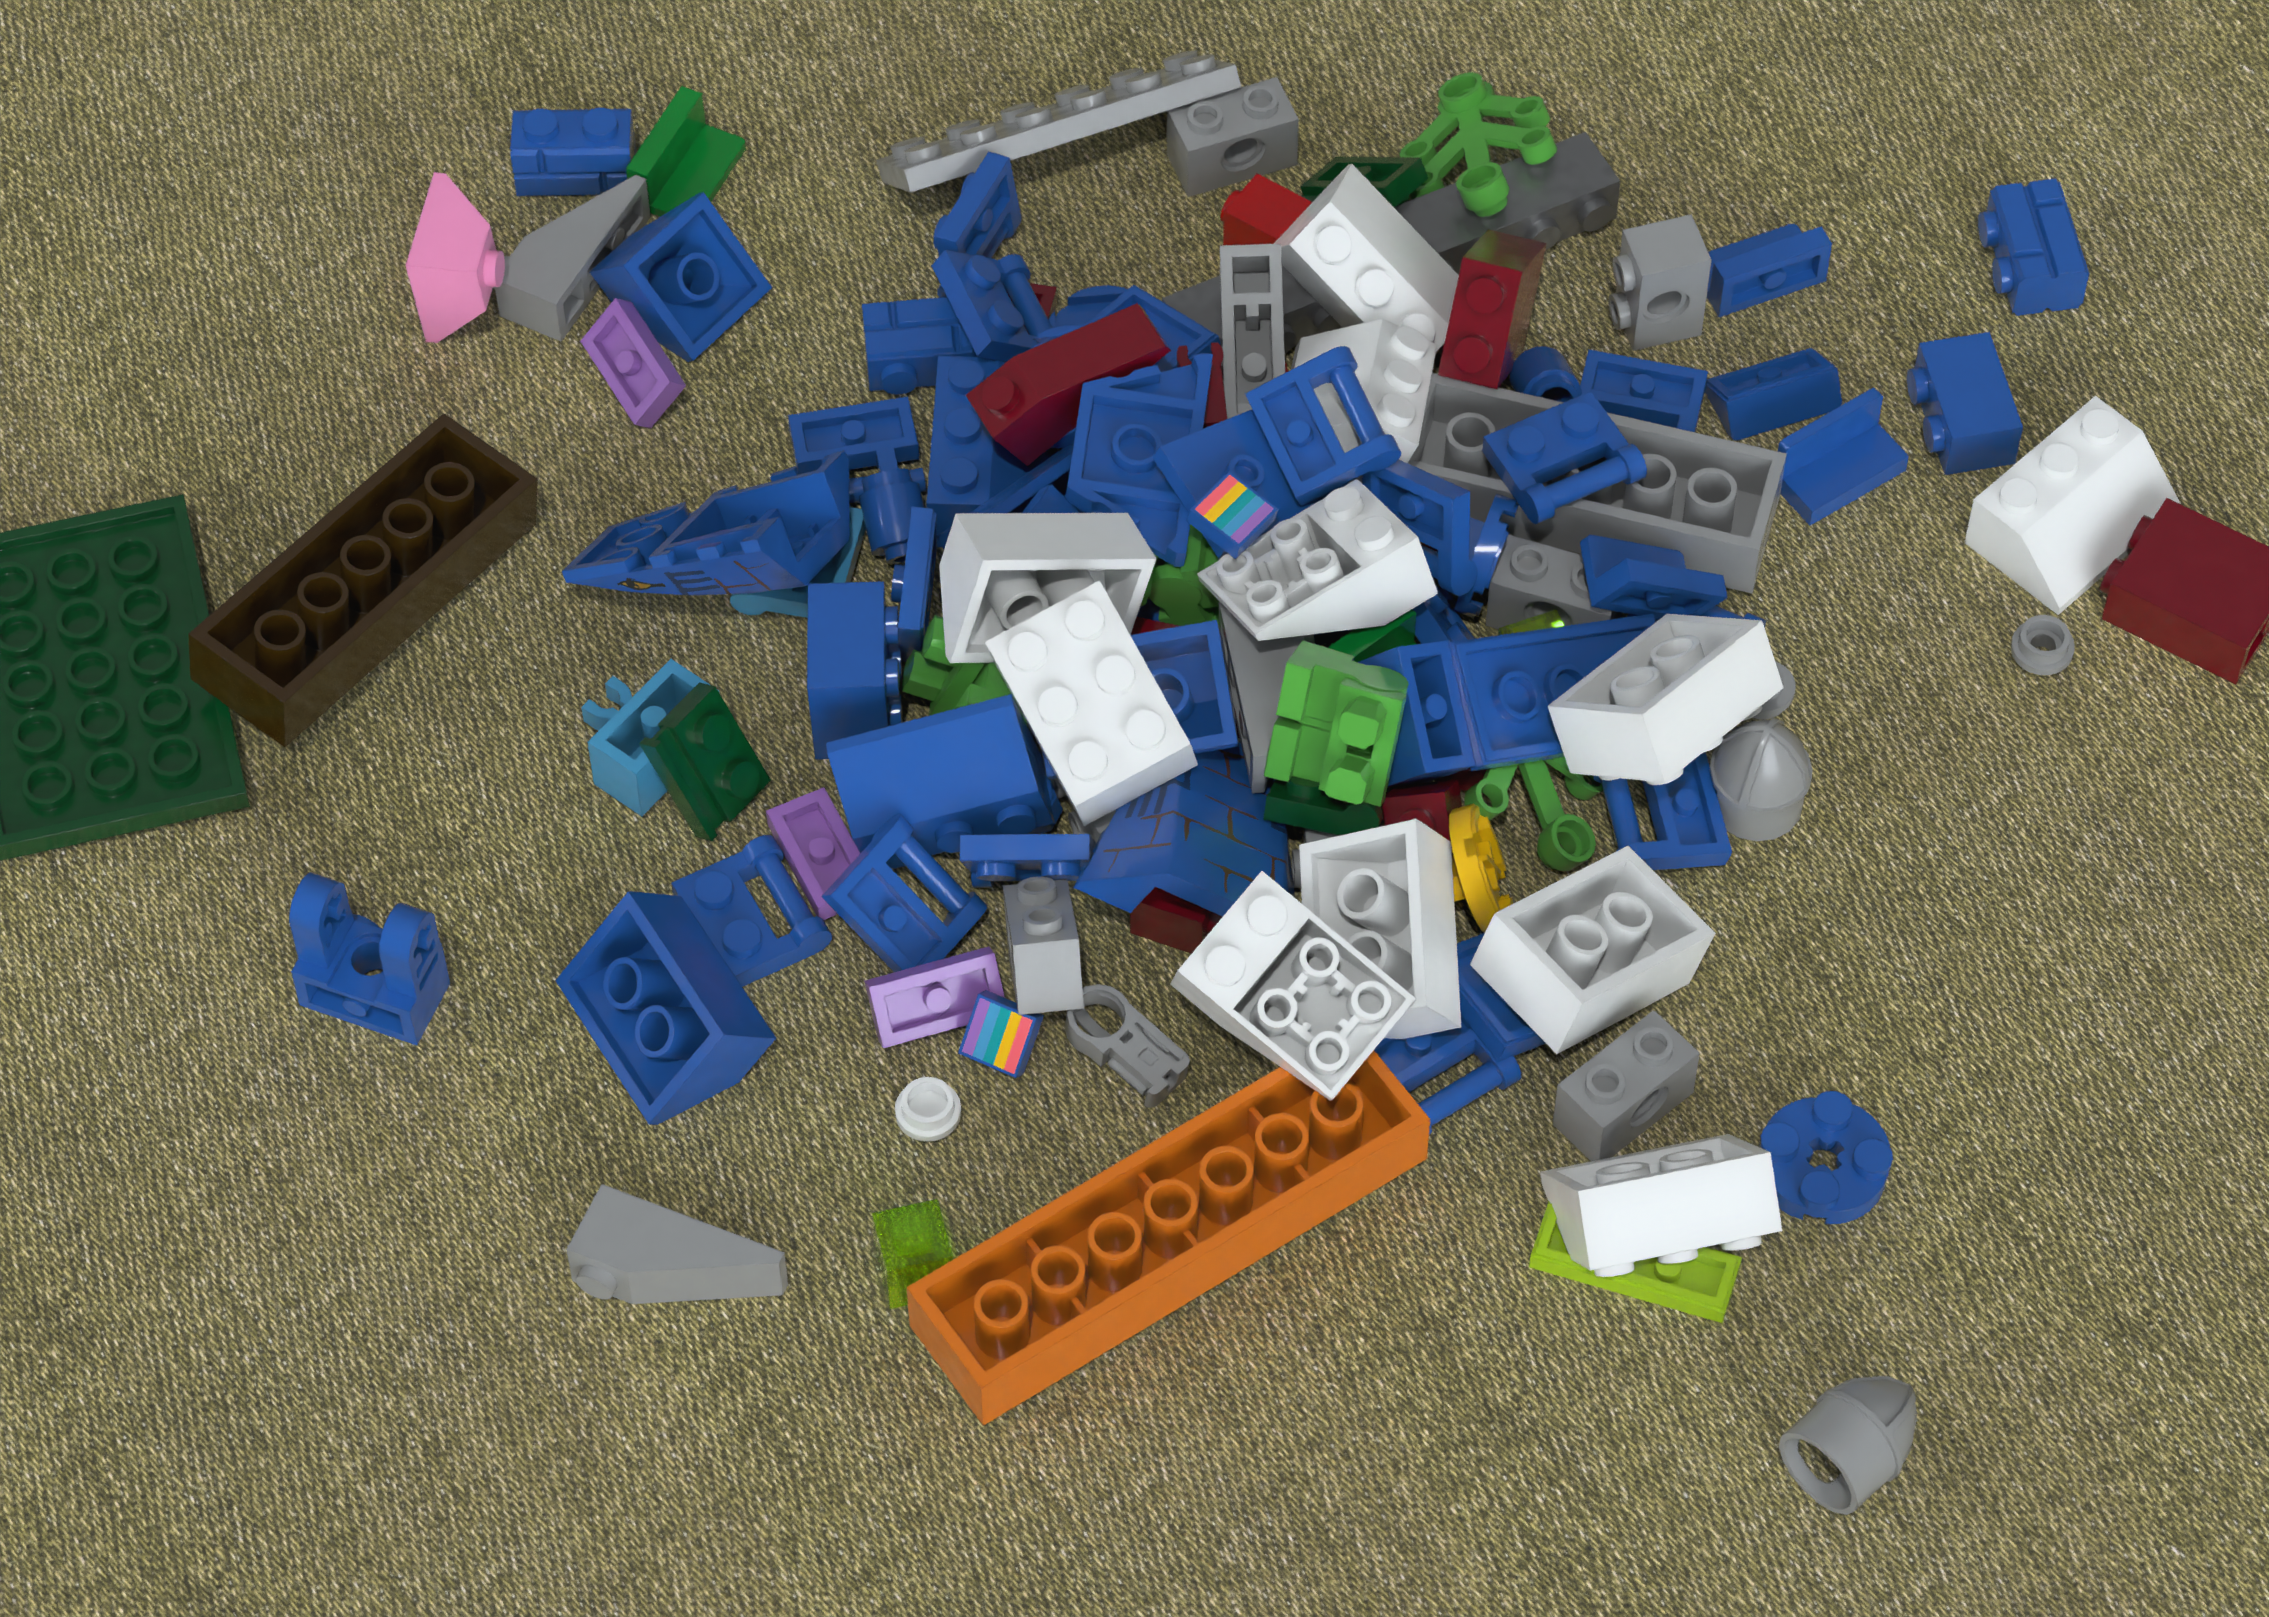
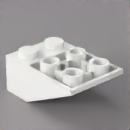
M1358 479L1344 487L1333 490L1325 498L1290 519L1279 522L1273 529L1259 536L1236 559L1227 553L1219 561L1197 573L1199 581L1258 641L1384 626L1438 594L1418 536Z
M1263 871L1259 873L1178 969L1170 985L1222 1028L1330 1101L1333 1100L1416 1000L1414 996Z

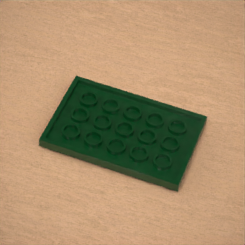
M184 494L0 532V861L250 807L230 709L226 704L190 679L188 634L209 616V610Z

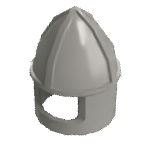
M1772 718L1771 720L1746 722L1725 734L1722 743L1712 753L1710 773L1713 786L1717 792L1725 827L1729 833L1738 838L1756 842L1773 840L1791 831L1801 817L1804 798L1811 786L1813 769L1809 754L1804 749L1803 743L1792 730L1784 725L1783 721Z
M1888 1376L1851 1378L1821 1394L1817 1398L1816 1405L1780 1438L1779 1450L1790 1475L1804 1492L1821 1506L1834 1513L1844 1515L1854 1512L1885 1482L1893 1480L1901 1473L1902 1465L1912 1447L1917 1421L1915 1390L1911 1384ZM1800 1439L1812 1444L1823 1452L1840 1470L1841 1474L1830 1483L1817 1479L1798 1452Z

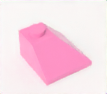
M436 172L433 174L406 262V270L426 342L433 343L440 342L485 312L493 287L501 286L505 271L504 253L496 250L490 224L446 173Z

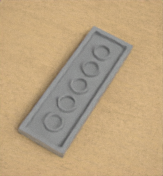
M1196 50L1186 51L1163 59L1165 68L1144 74L1143 68H1133L1109 76L1111 85L1090 91L1088 85H1080L1059 91L1054 94L1056 103L1044 107L1035 108L1034 102L1008 107L1000 111L1002 120L980 125L979 119L954 124L945 129L946 138L926 143L924 137L907 139L890 146L892 155L876 160L881 180L885 184L911 193L968 175L971 172H976L988 151L1010 157L1011 161L1241 87L1236 64L1215 60L1213 54L1198 56Z

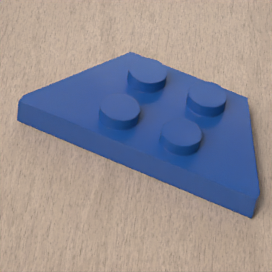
M1209 353L1193 355L1191 365L1160 372L1158 365L1134 370L1126 377L1116 378L1109 376L1085 382L1082 385L1066 499L1070 504L1085 513H1128L1153 554L1174 567L1184 566L1190 529V524L1187 522L1189 513L1152 457L1159 446L1203 429L1213 354Z

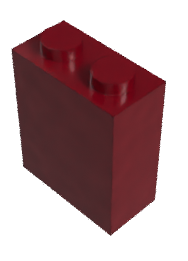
M1488 229L1463 256L1438 375L1493 389L1499 388L1511 373L1514 361L1524 350L1547 243Z
M2166 498L2154 518L2144 515L2137 524L2129 541L2128 548L2132 551L2127 559L2123 561L2115 558L2108 568L2100 587V591L2107 594L2102 620L2236 685L2269 634V546Z

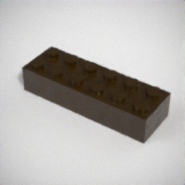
M443 413L188 634L190 679L283 747H286L536 525L538 478Z

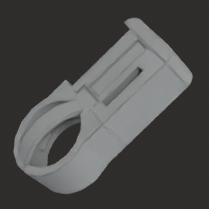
M1101 984L1082 988L1084 1007L1093 1004L1105 1005L1118 1014L1121 1018L1122 1026L1111 1035L1091 1018L1085 1008L1067 1010L1065 1021L1067 1039L1076 1050L1090 1057L1100 1067L1108 1061L1107 1065L1142 1096L1146 1094L1144 1106L1149 1108L1156 1107L1187 1077L1190 1062L1189 1056L1136 1010L1120 991L1111 986ZM1076 1020L1087 1033L1083 1032L1079 1028V1026L1076 1023Z

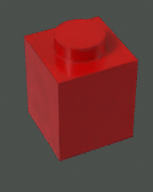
M1256 173L1242 191H1233L1223 205L1220 214V220L1224 222L1223 245L1274 244L1312 202Z

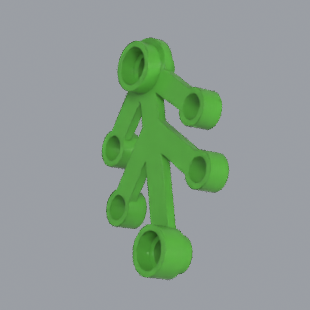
M1473 72L1459 74L1446 81L1438 91L1440 98L1438 111L1440 115L1416 140L1411 141L1401 149L1400 157H1421L1429 177L1410 194V198L1413 200L1445 187L1442 178L1465 156L1468 169L1456 181V186L1467 209L1474 211L1477 216H1491L1501 211L1507 205L1509 185L1500 165L1492 162L1488 145L1517 149L1520 151L1524 162L1530 165L1540 164L1549 160L1556 153L1557 146L1550 129L1546 127L1550 121V115L1541 97L1530 96L1523 99L1495 95L1491 84L1483 81L1479 74ZM1485 116L1512 118L1515 126L1483 122V118ZM1459 125L1460 130L1437 153L1435 148Z
M1565 757L1487 769L1483 779L1465 793V806L1474 803L1480 807V815L1488 817L1490 821L1501 814L1508 807L1509 796L1507 790L1516 768L1519 766L1543 829L1539 834L1537 844L1538 855L1542 862L1551 869L1570 871L1593 855L1596 841L1591 827L1582 818L1564 813L1545 762L1565 775V783L1569 792L1580 800H1590L1603 791L1602 783L1596 782L1593 775H1588L1592 782V785L1585 781L1582 774L1570 773ZM1481 793L1489 797L1492 807L1484 802Z

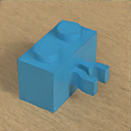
M672 659L634 696H632L630 689L625 683L612 676L605 683L606 695L609 700L620 706V710L618 711L613 707L608 709L601 708L590 699L581 707L583 721L598 730L587 742L594 785L642 817L667 792V789L639 743L645 737L652 738L660 730L658 723L699 682L710 684Z

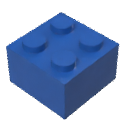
M884 581L808 584L807 692L815 760L829 759L826 749L827 742L903 723L902 697L899 694V680H902L901 648H899L898 606L886 607Z

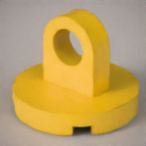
M1473 803L1452 809L1449 814V832L1453 851L1454 902L1466 899L1476 923L1481 931L1485 933L1494 913L1512 905L1513 899L1509 894L1500 896L1498 880L1506 878L1504 872L1507 871L1505 861L1488 817L1481 816L1480 807Z

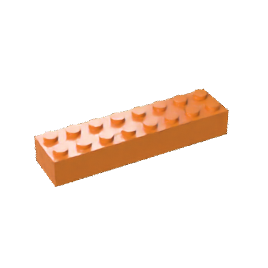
M1374 1050L1332 1101L1279 1067L906 1287L909 1326L984 1426L1426 1160L1430 1118Z

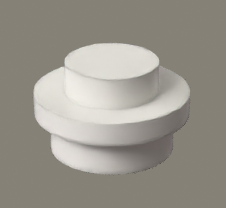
M922 1077L910 1082L901 1091L895 1103V1117L899 1128L907 1136L919 1141H937L951 1134L959 1124L961 1103L957 1093L944 1081L934 1077Z

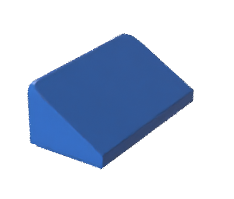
M1812 348L1707 379L1705 393L1726 433L1733 440H1741L1826 414L1842 406L1838 368Z

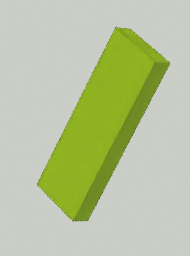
M1548 1202L1530 1256V1268L1723 1323L1740 1270L1742 1257L1709 1247L1697 1248L1698 1257L1690 1261L1664 1264L1658 1262V1257L1634 1261L1635 1269L1626 1274L1610 1277L1595 1276L1594 1270H1588L1571 1260L1556 1223L1557 1217L1552 1203Z

